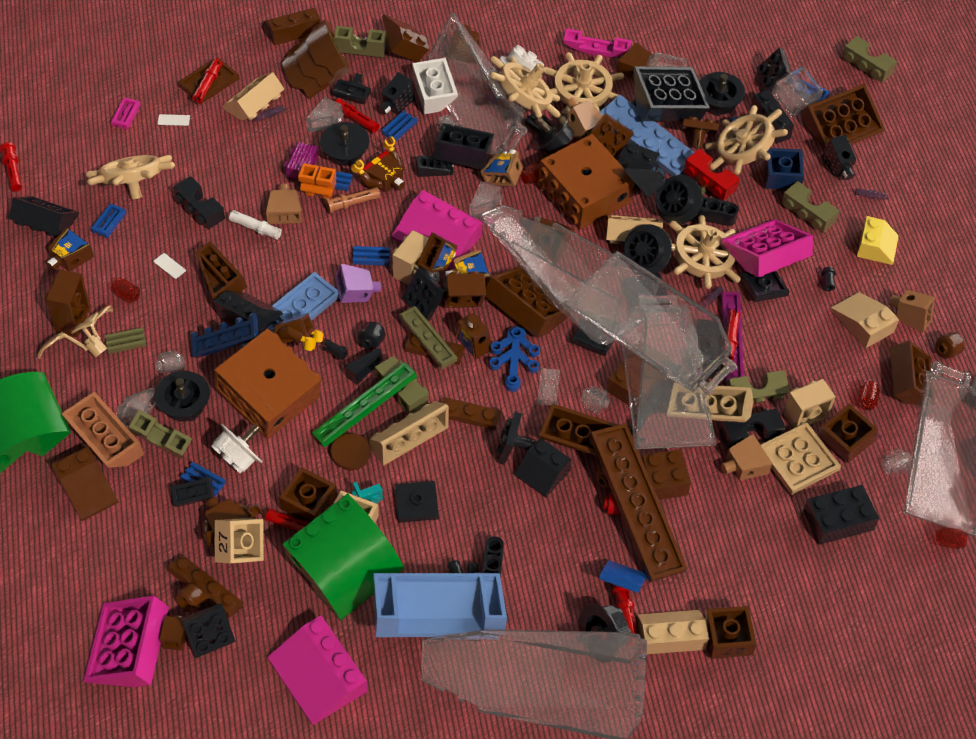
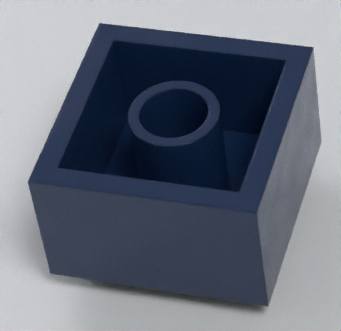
M769 148L767 153L771 157L769 160H764L765 188L788 190L797 181L802 184L804 180L802 150Z

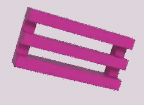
M123 98L111 121V126L115 127L118 125V128L124 127V129L128 130L141 106L140 101Z

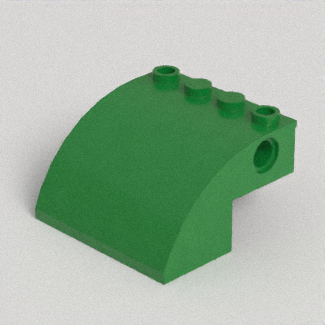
M43 372L19 373L0 379V473L26 451L44 456L71 433Z
M348 493L283 543L286 556L311 582L314 593L339 621L343 620L374 595V573H401L404 570L401 560L383 532Z

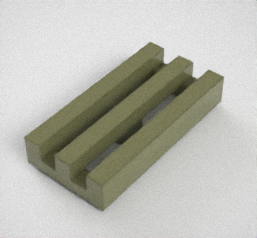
M143 327L105 335L108 354L146 346Z

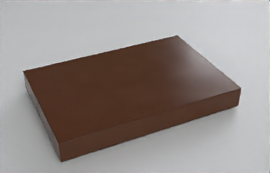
M212 60L178 82V86L190 97L196 92L205 76L204 72L210 67ZM222 61L223 65L217 73L218 77L211 84L202 103L239 80V74Z

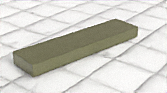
M416 306L399 314L401 321L441 370L457 362V356Z

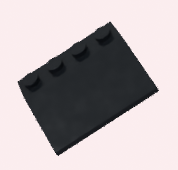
M635 66L633 68L636 104L642 121H684L688 117H696L698 121H701L710 109L693 67Z

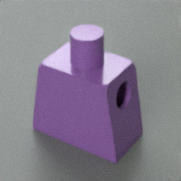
M341 264L335 275L341 303L367 302L373 292L379 293L381 290V282L372 281L370 271Z

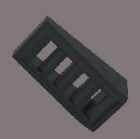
M417 156L418 177L453 175L452 163L441 162L430 156Z
M377 348L345 367L346 377L356 385L359 384L382 362V350Z

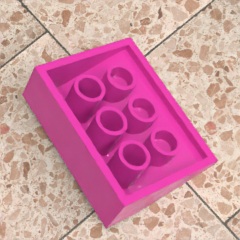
M422 190L410 204L392 234V238L402 243L404 237L408 236L413 230L428 238L431 232L436 233L457 245L456 255L447 268L448 270H453V260L466 255L481 238L482 222Z
M776 219L721 240L723 246L745 271L753 274L755 277H763L767 273L790 266L792 263L802 261L813 255V235Z
M155 596L103 603L84 682L125 687L151 685L161 644L160 635L169 606Z
M322 616L302 626L268 656V660L312 726L368 692L367 680Z

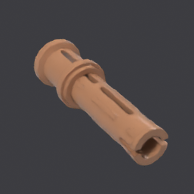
M378 187L350 195L340 194L339 197L332 199L325 198L326 208L329 214L339 209L346 210L351 205L380 198V192Z

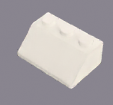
M446 58L412 63L413 81L424 114L441 112L458 97Z

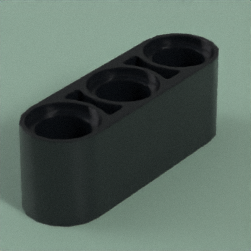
M703 196L700 211L693 219L698 220V217L703 215L706 222L732 226L736 223L739 207L732 202Z
M492 536L487 539L482 573H500L501 579L504 542L500 537ZM491 548H497L499 550L493 551L491 550ZM495 566L496 569H490L488 567Z

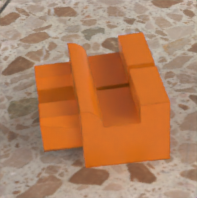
M303 163L298 176L301 182L300 191H305V194L308 196H313L316 193L321 194L324 199H330L336 185V169L322 166L319 169V166Z

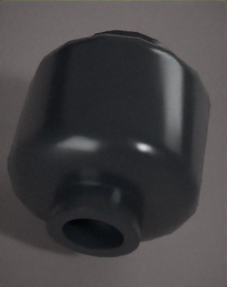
M367 322L358 333V341L364 348L374 350L385 339V330L378 322Z

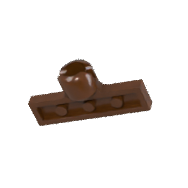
M184 555L168 565L167 571L186 585L177 592L176 597L178 605L184 611L192 612L205 603L211 606L222 603L229 619L243 608V601Z

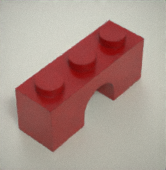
M698 149L686 159L683 171L724 201L737 190L740 178L728 169L721 173L710 171L713 158L701 149Z

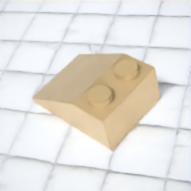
M860 292L830 308L833 314L865 348L894 333L899 322L897 316L887 306Z

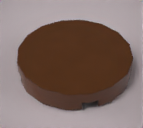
M351 433L344 434L334 441L331 455L336 466L352 471L366 465L370 458L371 450L369 443L364 437Z

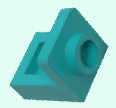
M357 482L352 483L353 490L350 491L352 495L376 504L383 500V490L380 484L360 490Z

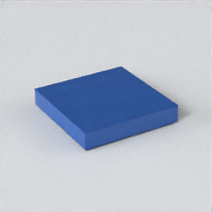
M608 560L599 578L600 580L639 593L647 576L644 572Z

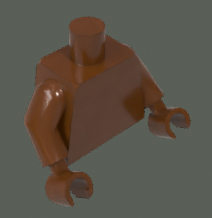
M213 497L206 503L209 510L205 512L206 519L203 521L202 536L206 540L207 546H211L210 543L215 541V520L250 517L257 519L256 515H262L263 512L258 504L246 506L238 502L234 503L231 499H226L220 503L216 497Z

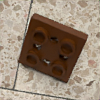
M604 113L588 136L593 134L603 145L606 143L604 147L616 158L634 135V132Z
M688 117V119H684L681 131L694 132L691 147L696 148L698 141V149H702L704 134L716 135L719 123H715V120L705 119L704 122L698 121L696 117Z

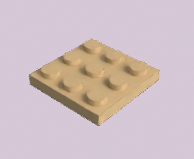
M807 422L761 444V447L772 462V470L791 495L836 473L841 468V465Z

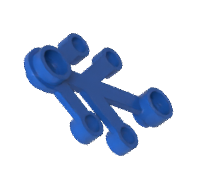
M521 327L510 328L505 339L491 344V352L498 355L502 352L503 348L512 343L510 350L500 357L491 358L489 362V367L492 370H498L502 364L511 359L510 375L505 380V388L510 392L518 391L520 388L521 380L517 376L518 359L527 367L530 373H536L539 370V363L536 360H530L519 349L521 344L529 351L531 357L535 358L540 355V347L536 344L532 345L526 339V332Z

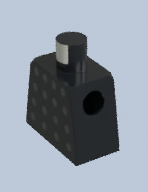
M397 72L382 91L383 103L378 108L384 115L389 111L399 114L415 100L411 79Z
M846 134L830 139L821 158L833 176L843 175L845 180L852 179L855 176L852 167L856 162V157Z

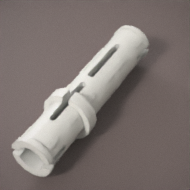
M235 210L229 215L231 222L255 230L260 235H267L276 240L281 236L282 230L271 226L266 221H259Z

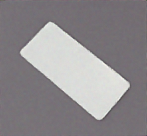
M160 114L158 125L188 126L190 115Z
M165 253L154 260L158 266L175 279L186 272L182 266Z

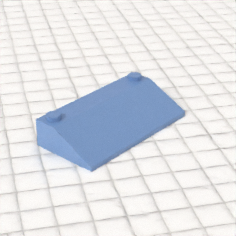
M374 573V622L376 637H504L507 615L500 573Z

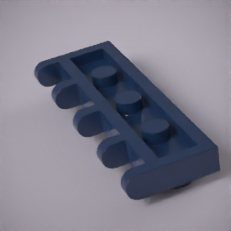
M256 313L249 315V321L243 322L241 317L236 318V325L230 327L227 326L226 322L220 323V330L212 332L210 327L204 329L205 335L198 336L196 331L192 332V356L200 358L252 341L259 335Z

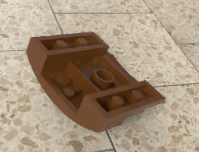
M326 19L313 27L312 32L301 39L299 44L288 50V55L282 62L291 86L304 90L309 99L351 71L347 60L339 53L333 40V37L336 35L331 24Z

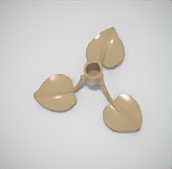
M108 305L98 313L90 315L83 323H80L73 329L72 335L76 331L83 329L89 337L84 341L86 345L61 332L49 339L41 347L38 358L40 359L47 347L62 338H67L85 351L89 350L96 358L107 347L100 340L101 338L98 336L94 324L104 313L113 312L112 306ZM86 327H90L94 335H91Z

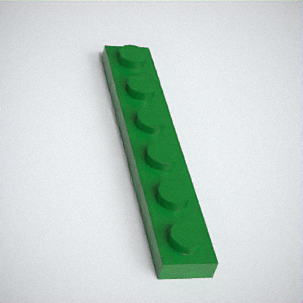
M404 362L313 431L312 434L325 448L418 376Z

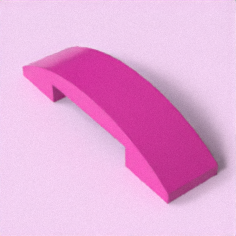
M566 28L563 43L586 54L602 55V57L623 56L630 49L632 40L615 37L614 42L584 37L582 36V31Z

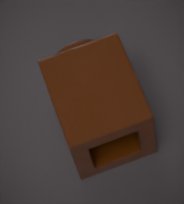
M165 616L160 635L163 649L184 651L187 635L181 621L183 619L182 616Z

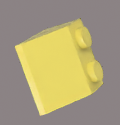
M867 216L862 229L857 257L893 265L898 241L897 233L885 220Z

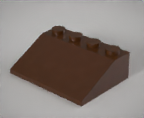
M865 83L809 105L800 111L806 128L824 150L829 140L846 134L851 145L886 130Z
M526 266L492 276L486 287V297L489 301L496 304L505 314L512 317L517 324L523 326L536 338L551 332L577 310L574 304Z

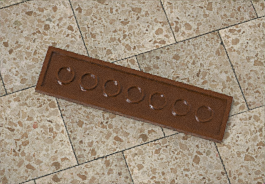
M627 423L591 432L589 434L590 440L649 583L685 572L687 566Z

